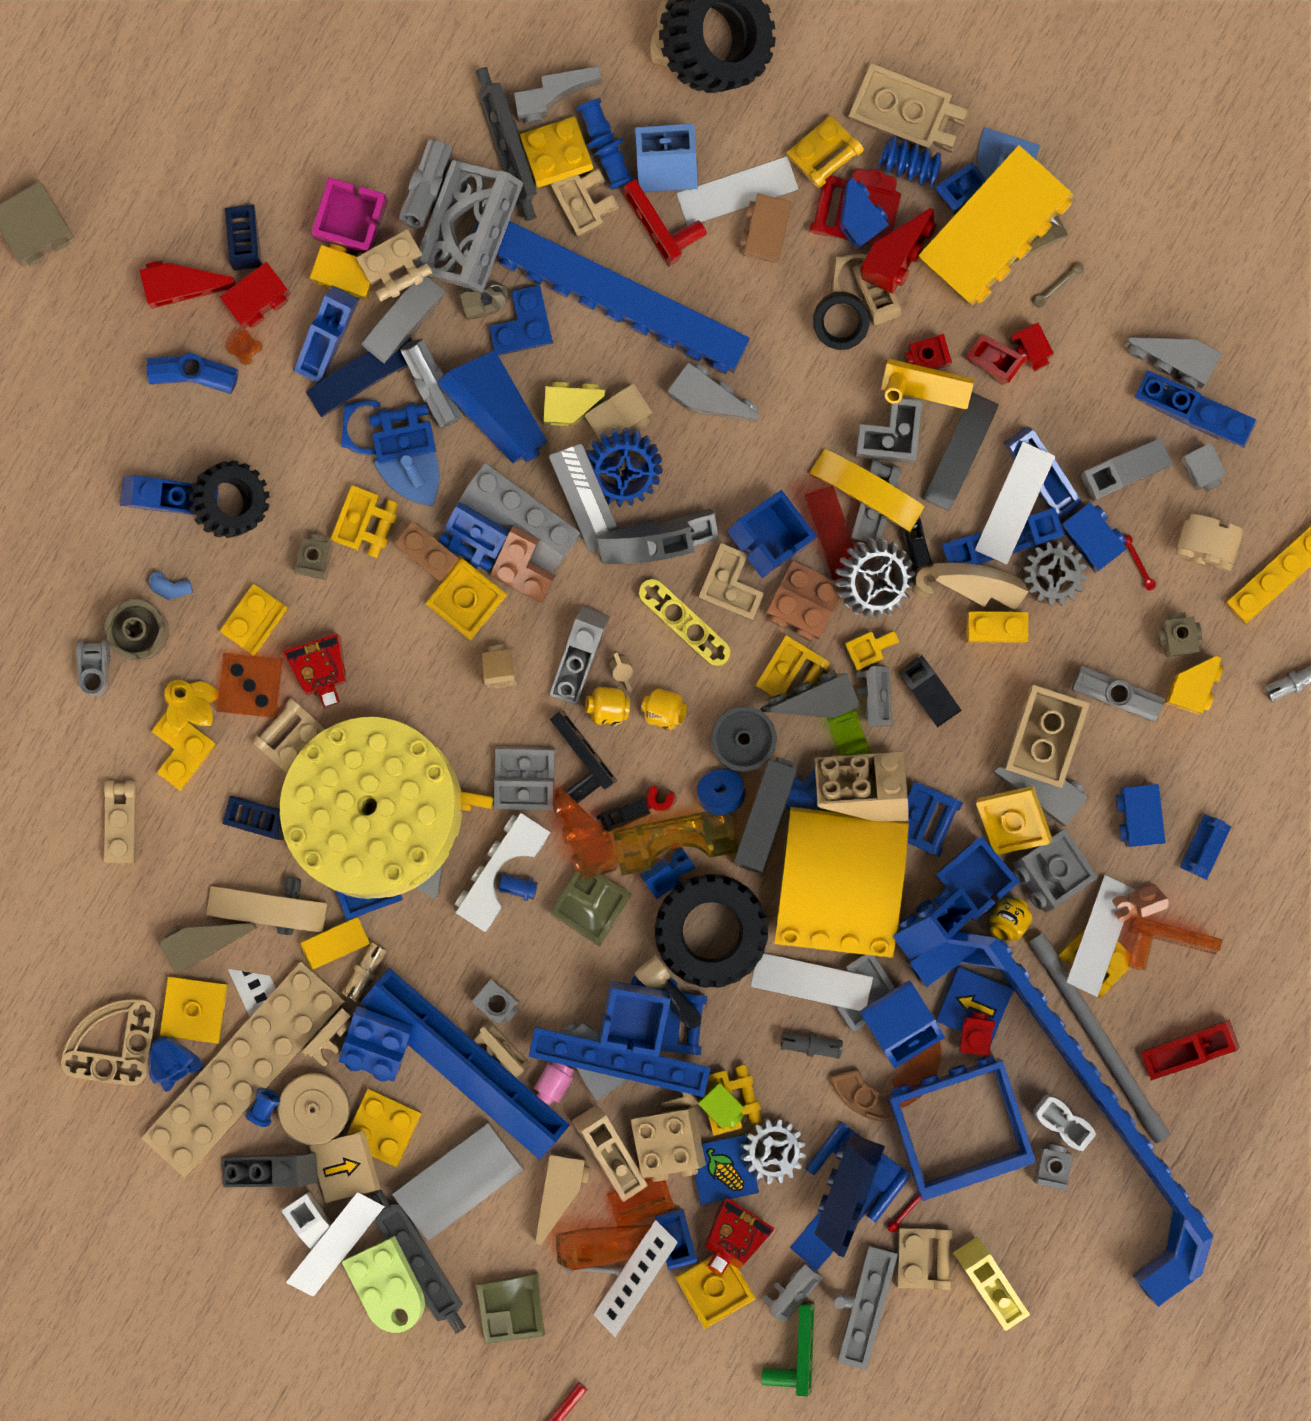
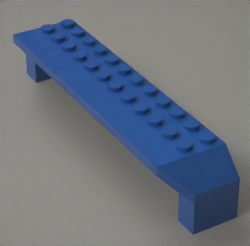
M957 932L947 942L911 960H906V963L919 981L926 987L960 963L991 967L1001 971L1172 1208L1166 1251L1132 1276L1148 1298L1158 1307L1203 1274L1213 1239V1234L1205 1225L1208 1223L1198 1208L1189 1203L1188 1199L1190 1197L1181 1184H1178L1171 1178L1172 1172L1166 1163L1159 1159L1158 1156H1155L1153 1153L1154 1147L1148 1138L1134 1127L1137 1125L1135 1120L1127 1110L1119 1106L1117 1103L1119 1099L1109 1085L1103 1084L1100 1080V1072L1091 1061L1089 1062L1082 1055L1084 1050L1077 1040L1066 1033L1064 1030L1066 1025L1056 1012L1054 1013L1048 1008L1046 997L1039 988L1032 986L1028 980L1031 978L1028 972L1011 957L1013 952L1003 939L999 940L994 937Z

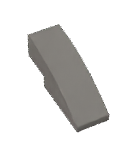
M428 277L423 278L424 282L418 285L412 284L363 341L362 346L384 364L421 326L422 321L441 302L445 291Z

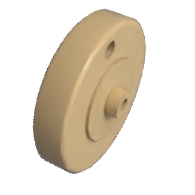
M307 1073L295 1078L284 1088L279 1098L278 1117L283 1129L291 1138L303 1144L320 1145L333 1140L343 1131L349 1119L350 1101L346 1090L336 1079L326 1074Z

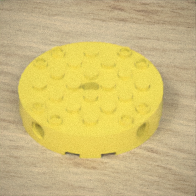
M360 717L349 719L319 733L305 745L294 759L281 791V827L293 857L318 882L335 891L356 898L394 897L424 883L448 858L449 851L453 846L455 838L458 837L461 826V789L455 771L447 757L432 741L417 730L404 723L387 718ZM377 802L375 812L367 815L369 803Z

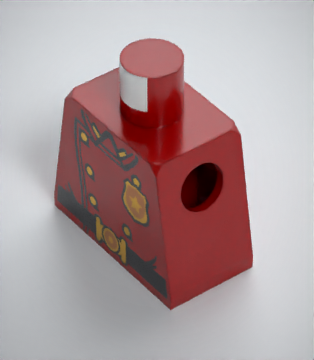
M339 634L327 636L283 651L306 695L318 692L323 708L340 703L335 686L346 683L347 677Z
M726 1198L718 1208L704 1244L708 1250L714 1253L707 1267L712 1272L721 1276L729 1264L736 1268H741L775 1228L729 1198Z

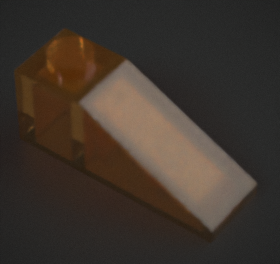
M651 1225L585 1228L555 1234L557 1262L572 1271L628 1260L651 1228Z

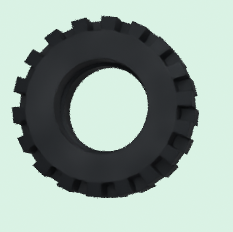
M234 460L220 462L200 473L197 477L198 480L192 484L191 489L193 493L189 495V501L193 502V506L190 507L191 514L196 513L198 518L195 519V522L198 525L202 523L205 526L203 528L205 532H214V536L219 538L222 536L233 538L253 530L258 526L259 522L263 521L265 518L263 513L269 508V504L265 502L266 499L270 498L269 491L264 492L263 487L267 485L265 479L260 481L258 479L260 473L256 469L251 471L249 469L251 465L247 463L240 465L239 461ZM221 483L232 484L242 495L243 506L237 516H229L223 513L217 506L215 493Z

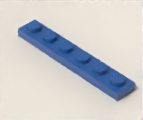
M535 1027L528 1056L701 1097L705 1095L711 1069L708 1066L660 1055L657 1057L634 1053L630 1048H627V1051L601 1047L599 1041Z

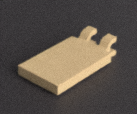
M871 63L848 119L884 134L897 136V139L902 141L907 140L912 145L918 144L922 149L929 148L931 150L934 143L940 148L953 153L957 143V136L945 133L943 130L948 119L964 126L968 117V109L951 104L952 94Z

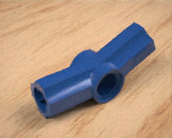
M193 353L183 356L148 358L146 365L149 385L190 382L228 394H232L235 389L239 374L238 369L201 358ZM190 362H198L200 364L198 373L187 375L185 371L186 366Z

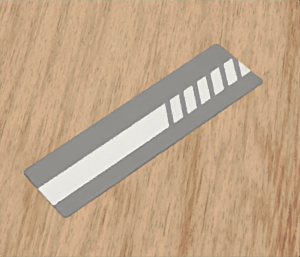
M578 444L549 455V458L589 551L593 552L598 550L597 535L614 531L618 528L582 444Z

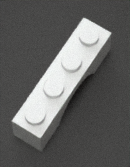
M520 813L518 818L512 815L503 829L508 832L502 842L495 841L487 854L492 858L486 867L482 865L478 867L471 878L475 884L469 892L463 890L455 903L459 907L456 914L484 932L488 931L503 908L495 892V879L499 869L508 860L518 856L536 857L551 834L550 831Z

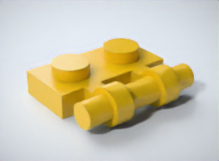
M351 485L330 540L356 551L360 550L363 541L368 542L371 545L367 555L378 559L381 549H385L388 542L386 536L391 523L394 524L397 515L395 513L399 503L388 499L384 510L376 507L380 498L379 495ZM372 516L380 519L375 534L366 532Z
M746 1064L735 1067L738 1077L735 1080L729 1081L726 1070L709 1074L705 1094L718 1081L732 1095V1090L741 1088L745 1102L743 1105L745 1109L741 1113L743 1115L748 1114L751 1125L762 1122L759 1111L762 1109L760 1101H756L752 1087L754 1079L752 1075H749ZM708 1115L714 1136L742 1128L740 1121L732 1129L728 1125L722 1129Z

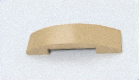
M211 886L206 915L323 933L328 903Z

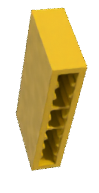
M1018 145L918 256L972 306L976 302L981 304L991 294L992 291L989 288L996 280L1002 282L1012 270L1009 266L1017 258L1022 260L1032 249L1030 243L1037 236L1042 238L1052 227L1050 221L1057 214L1061 216L1070 208L1073 203L1070 199L1074 195L1026 150Z

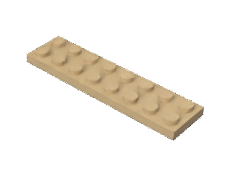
M301 961L141 1139L182 1177L186 1178L255 1102L256 1090L258 1088H268L346 1000Z

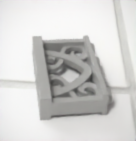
M452 160L419 248L423 257L414 261L416 268L427 263L432 271V274L427 276L428 278L483 293L523 182L509 172L495 171ZM470 177H474L476 179V192H474L473 187L468 184ZM484 179L494 181L493 188L485 189ZM474 207V214L479 222L477 231L468 235L458 244L453 223L463 213ZM452 255V258L445 266L436 268L439 260L446 261ZM457 263L463 267L460 275L450 273Z

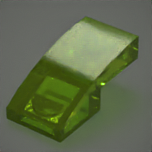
M855 708L837 717L827 718L840 756L871 754Z

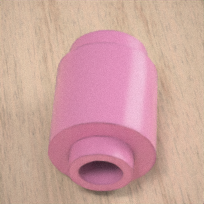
M552 1062L551 1065L547 1064L533 1088L538 1091L536 1096L550 1106L553 1101L560 1103L573 1080L571 1076L574 1070L558 1063Z

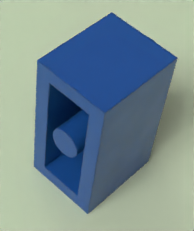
M1090 502L1065 521L1061 527L1067 538L1096 573L1127 548L1124 546L1126 540L1120 531L1116 528L1112 530L1106 523L1108 517L1099 505L1094 507Z
M1159 784L1120 788V794L1116 795L1117 811L1122 812L1123 824H1119L1121 842L1126 841V847L1166 843Z

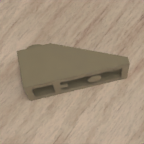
M255 923L186 927L183 929L175 926L163 934L165 939L159 942V945L175 973L178 974L257 927Z

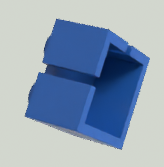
M782 489L738 519L727 531L742 552L748 550L750 554L746 558L762 579L780 567L785 561L787 562L804 550L817 538V535Z
M978 836L934 874L942 886L950 892L960 887L964 889L979 910L971 918L974 921L995 904L990 898L992 895L996 899H1001L1020 883L1019 879L982 836Z
M610 980L605 1001L606 1012H603L598 1036L600 1046L627 1051L628 1044L626 1038L631 1039L632 1052L659 1057L671 1001L669 991Z

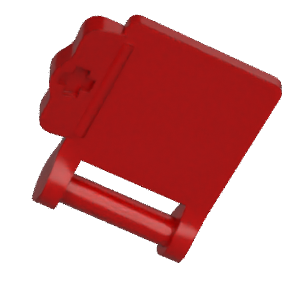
M857 169L852 172L851 179L854 178L856 182L861 181L870 193L868 196L874 206L879 205L888 217L886 222L889 225L865 244L873 246L875 242L893 232L901 193L896 191L897 180L894 177L887 176L878 169L869 171ZM830 175L821 188L814 223H810L809 232L848 240L839 228L844 185L849 180ZM833 188H842L834 227L827 226L826 220Z

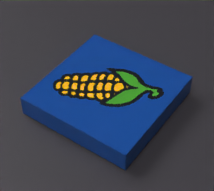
M744 1134L702 1143L706 1165L697 1169L698 1174L695 1175L701 1205L723 1201L726 1198L733 1199L759 1193L757 1180L754 1177L755 1170L752 1172L747 1171L745 1167L750 1162L741 1159V1155L747 1153V1150L741 1147V1143H748V1138Z

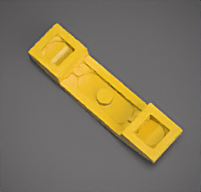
M826 449L823 450L809 473L833 489L836 488L883 515L885 519L908 532H911L925 509L924 505L890 483Z

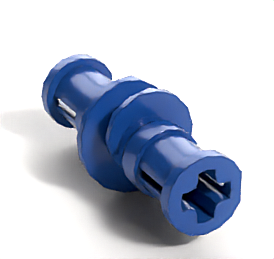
M600 98L578 106L576 110L581 112L588 128L589 137L593 140L586 148L588 151L597 150L594 156L599 155L602 168L605 169L611 183L609 188L614 190L633 181L634 177L629 175L623 161L624 157L618 149L624 138L613 137L614 133L611 132V126L608 120L606 121L600 106L602 101Z

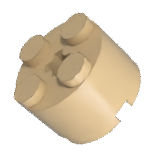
M1196 514L1186 515L1176 548V555L1188 558V562L1205 566L1206 562L1215 564V568L1231 572L1244 530L1230 523L1227 529V526L1220 523L1221 520Z

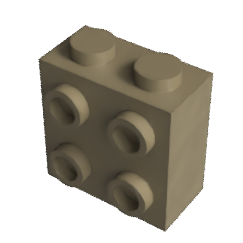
M40 181L0 204V231L16 259L23 267L26 265L34 266L44 259L43 255L52 250L57 252L64 249L70 244L69 240L74 238L47 189Z

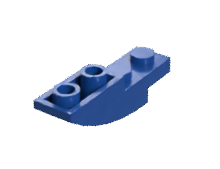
M1148 370L1135 395V398L1185 425L1216 439L1218 437L1242 448H1245L1257 423L1255 418L1203 397L1200 392Z

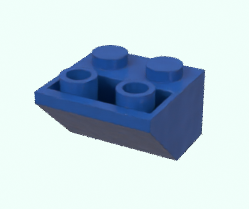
M911 980L859 1011L894 1069L945 1038Z

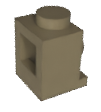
M309 534V539H301L294 571L297 575L323 580L327 579L333 548L331 543L326 542L327 537ZM311 550L318 551L319 556L316 560L308 558V553Z

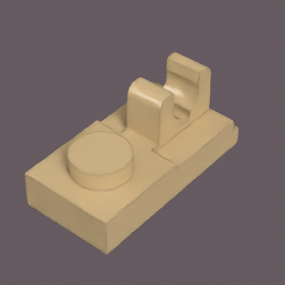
M345 1007L342 1008L302 1053L305 1056L313 1057L322 1066L328 1065L329 1062L323 1057L322 1048L330 1049L335 1054L339 1053V1047L330 1039L335 1034L341 1037L350 1028L351 1022L349 1019L353 1014Z
M491 1021L479 1030L481 1033L473 1040L478 1045L486 1043L488 1045L487 1053L490 1056L495 1053L496 1057L500 1060L499 1063L515 1077H518L531 1064Z

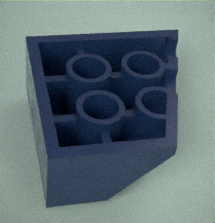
M851 1134L847 1143L841 1142L836 1156L841 1162L838 1169L832 1168L827 1185L832 1187L829 1195L823 1194L818 1207V1211L822 1212L815 1231L817 1237L838 1256L843 1258L858 1225L885 1148L884 1145Z

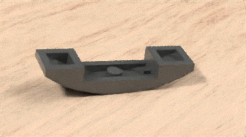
M972 392L968 409H964L923 500L950 511L999 404Z

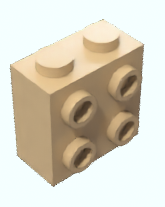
M695 1106L641 1115L631 1119L642 1178L651 1177L652 1182L670 1179L669 1174L680 1172V1177L698 1174L697 1169L706 1165Z

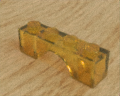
M706 811L613 830L622 876L651 870L653 863L662 853L677 847L699 849L709 858L737 853L738 851L731 813L716 815Z

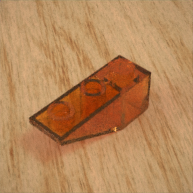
M558 789L555 800L552 803L556 817H561L564 824L562 828L564 842L566 845H571L574 854L571 855L574 871L580 872L582 880L616 871L619 860L610 834L563 789Z

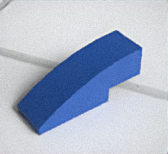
M335 286L331 287L325 294L317 317L310 326L294 368L295 372L317 383L323 380L351 321L359 298Z
M1028 426L1003 443L1014 460L1023 442L1048 453L1034 429ZM1054 458L1038 495L1049 509H1056L1058 518L1061 519L1083 502Z

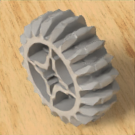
M872 538L868 539L867 547L863 542H857L858 551L856 552L852 548L847 549L851 557L849 559L840 558V562L845 565L844 569H836V573L841 575L842 578L836 580L835 584L838 587H843L839 590L838 596L846 598L844 605L848 608L852 607V612L857 615L862 612L866 618H870L872 614L876 618H882L883 610L886 614L893 615L892 606L894 605L899 609L902 608V603L899 600L901 598L910 599L909 594L905 592L906 588H914V584L909 582L908 579L914 577L915 574L913 571L907 570L912 565V562L909 559H904L906 556L904 550H898V545L893 542L887 544L885 539H880L878 543ZM880 556L878 560L875 559L872 565L861 566L868 559ZM891 563H892V565H893V567H894V572H895V577H894V582H893V583H892V582L890 581V579H889V572H890V570H891V567H890V564H891ZM866 573H869L871 575L875 574L879 577L878 579L884 582V584H881L879 582L875 583L871 580L870 577L866 575ZM856 574H858L861 578L859 594L857 593L855 587ZM888 591L883 597L870 601L871 597L875 598L878 592Z

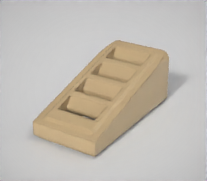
M862 264L852 267L854 277L864 303H866V308L873 325L876 326L900 317L901 306L895 292L892 294L879 287L868 290L867 287L872 286V284L862 280ZM886 293V297L873 301L872 298Z

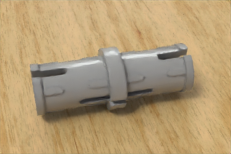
M1311 666L1296 673L1290 671L1286 677L1264 685L1266 694L1276 689L1278 690L1268 696L1269 701L1273 703L1293 692L1298 694L1303 691L1304 687L1311 685Z

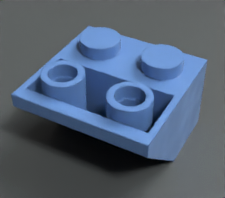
M694 124L635 127L638 184L644 193L698 189Z

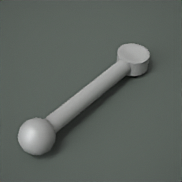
M567 1261L564 1264V1270L567 1273L577 1270L612 1273L618 1277L624 1269V1266L621 1265L612 1268L577 1265L573 1261Z

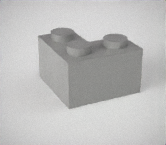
M902 399L897 404L890 403L888 427L860 424L855 458L914 464L917 457L922 401Z

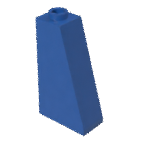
M492 351L450 370L438 381V384L512 463L524 459L525 463L533 460L541 454L539 449L548 443L496 351Z

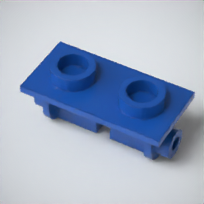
M1204 814L1180 868L1207 880L1232 826L1218 818Z

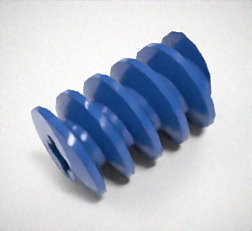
M893 135L884 147L877 169L883 163H886V173H890L894 167H897V177H901L907 171L908 181L910 182L918 175L919 185L921 186L929 179L930 189L932 190L942 164L941 153L937 152L930 158V149L926 148L919 154L918 144H914L908 150L907 140H903L897 146V136Z

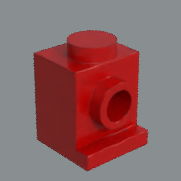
M1039 322L1013 334L1009 339L1011 345L1016 342L1019 346L1016 347V352L1026 357L1024 363L1027 362L1029 368H1032L1034 372L1050 364L1048 359L1054 355V352Z
M944 334L911 343L908 346L909 351L905 352L906 363L938 370L948 367L952 363ZM925 349L931 350L933 357L925 359L922 351Z

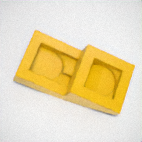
M358 917L300 943L311 970L370 944Z

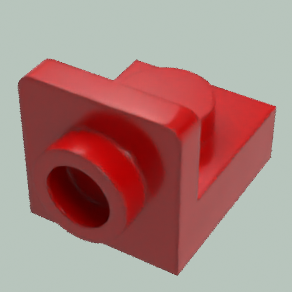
M971 1012V1017L963 1016L959 1052L983 1056L990 1055L995 1021L989 1020V1014Z

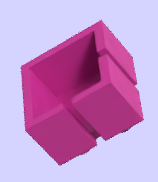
M328 177L311 233L313 238L327 244L333 243L342 246L347 250L364 254L374 248L379 232L376 225H381L388 203L386 195L359 187L358 193L360 197H356L357 190L353 184Z

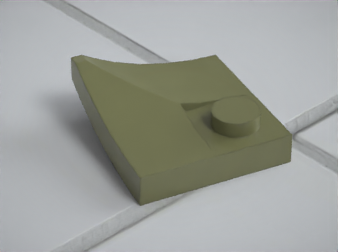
M581 863L551 910L550 915L600 947L629 900L631 893Z
M538 1272L477 1283L476 1288L485 1344L542 1337L545 1335Z

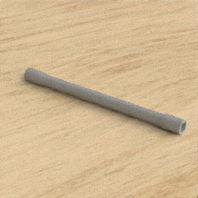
M1042 932L1028 941L1041 963L1048 969L1139 1113L1142 1123L1154 1142L1159 1143L1169 1137L1171 1133L1159 1114L1150 1105L1078 989L1066 983L1069 975L1059 961L1057 953L1045 934Z

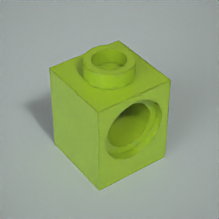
M720 1081L698 1101V1104L722 1129L727 1125L732 1129L744 1117L741 1113L745 1109L744 1106Z

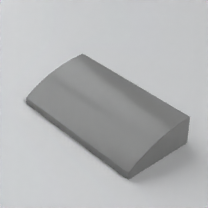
M488 1122L394 1191L392 1195L429 1241L521 1173L524 1168L492 1124Z

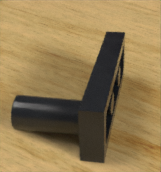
M565 711L557 713L550 719L590 771L564 792L574 806L600 786L605 790L618 781Z

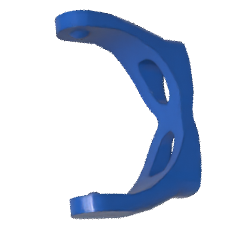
M358 401L344 405L341 448H347L358 454L376 455L375 450L359 448L351 441L347 431V424L349 418L357 409L365 406L380 407L381 402Z

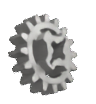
M1047 542L1045 544V551L1037 547L1034 549L1037 557L1030 555L1027 557V561L1031 563V566L1023 568L1025 573H1029V577L1023 581L1025 584L1031 583L1032 588L1029 589V594L1034 592L1039 594L1037 602L1047 598L1048 606H1052L1055 600H1058V603L1062 606L1065 604V597H1068L1071 601L1076 599L1073 593L1074 590L1077 592L1084 590L1079 582L1088 579L1087 576L1081 574V571L1086 569L1087 565H1079L1078 561L1081 559L1082 554L1072 555L1073 546L1064 550L1062 542H1058L1056 548H1053L1051 543ZM1052 555L1048 565H1038L1042 558ZM1064 557L1069 560L1074 570L1068 569L1064 563ZM1056 565L1058 567L1057 571L1062 574V577L1056 579L1054 583L1053 576L1049 575L1048 571L1054 569ZM1036 578H1041L1044 581L1046 591L1039 585ZM1062 583H1072L1067 591L1058 593Z
M765 1118L763 1119V1127L754 1123L753 1128L755 1132L753 1134L749 1132L744 1134L749 1141L748 1143H741V1147L747 1150V1153L741 1155V1159L750 1162L745 1168L749 1172L756 1170L754 1173L756 1179L760 1180L764 1175L765 1182L771 1184L773 1177H775L777 1182L783 1183V1175L786 1174L793 1178L794 1175L791 1170L793 1168L801 1170L802 1166L797 1161L798 1158H806V1155L800 1152L799 1148H803L806 1144L802 1140H797L801 1132L797 1129L791 1132L793 1125L788 1121L782 1127L781 1119L775 1118L774 1123L771 1124L770 1120ZM777 1131L784 1133V1135H779L776 1138L771 1137L768 1133ZM759 1141L758 1152L755 1153V1147ZM772 1145L776 1146L775 1151L777 1154L775 1156L770 1155V1147ZM791 1149V1156L789 1160H787L788 1151ZM769 1164L776 1165L778 1169L767 1170L762 1167H767Z

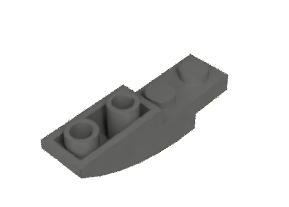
M710 508L656 525L652 520L597 535L596 539L602 564H633L664 560L694 553V546L717 540L719 536L715 513Z

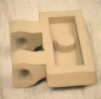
M599 169L583 178L576 175L551 184L578 238L603 226L604 222L601 216L619 209L613 195L595 205L589 196L588 190L606 183Z

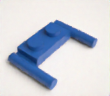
M841 1121L805 1169L812 1175H815L832 1152L837 1156L842 1141L847 1143L851 1134L861 1136ZM882 1154L872 1182L884 1193L866 1215L875 1223L912 1176L885 1154Z

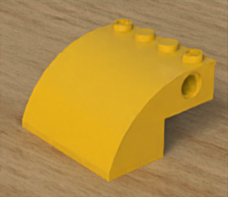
M790 807L774 944L893 958L896 941L893 935L897 932L900 915L909 821H871L838 812Z

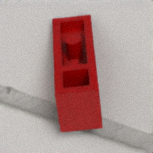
M163 261L148 263L145 269L139 270L147 304L152 309L226 291L236 285V281L230 276L171 263L164 264Z

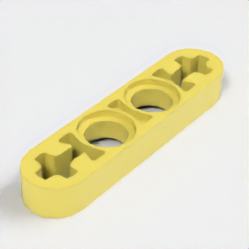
M650 579L642 583L639 589L640 599L656 616L710 665L719 667L727 663L731 653L730 647L720 636L661 582ZM647 586L650 588L659 587L657 593L663 600L666 595L671 598L663 604L660 611L655 608L660 604L656 599L651 598L647 600L645 598L647 595L645 588ZM670 605H678L682 609L683 614L678 621L667 619L665 611ZM699 625L703 628L704 636L700 641H692L688 638L687 630L690 626ZM709 635L715 638L710 641L715 648L720 646L724 648L722 654L725 658L723 660L719 658L712 660L710 658L712 652L707 647H705L704 651L698 648L706 642Z

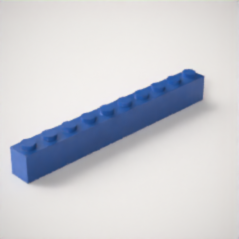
M509 221L496 256L500 260L499 265L513 272L516 268L526 272L525 277L537 284H541L544 281L552 285V290L559 295L568 297L571 294L579 298L578 303L588 309L594 310L596 306L606 311L605 316L615 322L627 321L633 324L631 329L645 336L649 332L659 337L657 341L666 347L673 349L676 345L684 349V354L693 360L700 362L701 358L712 363L711 368L722 374H727L728 371L735 372L749 344L750 337ZM479 222L477 223L473 233H476L477 228L479 226Z

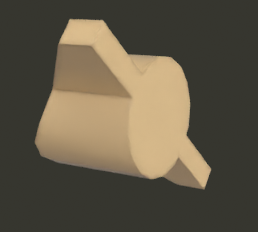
M617 650L612 651L614 659L609 663L612 675L617 681H624L628 692H630L632 688L628 679L631 678L633 669L629 659L626 656H619Z

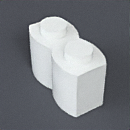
M1045 1095L1033 1109L1034 1116L1042 1125L1057 1132L1062 1141L1076 1150L1084 1151L1096 1136L1093 1127L1087 1121L1072 1114L1062 1101L1053 1096Z

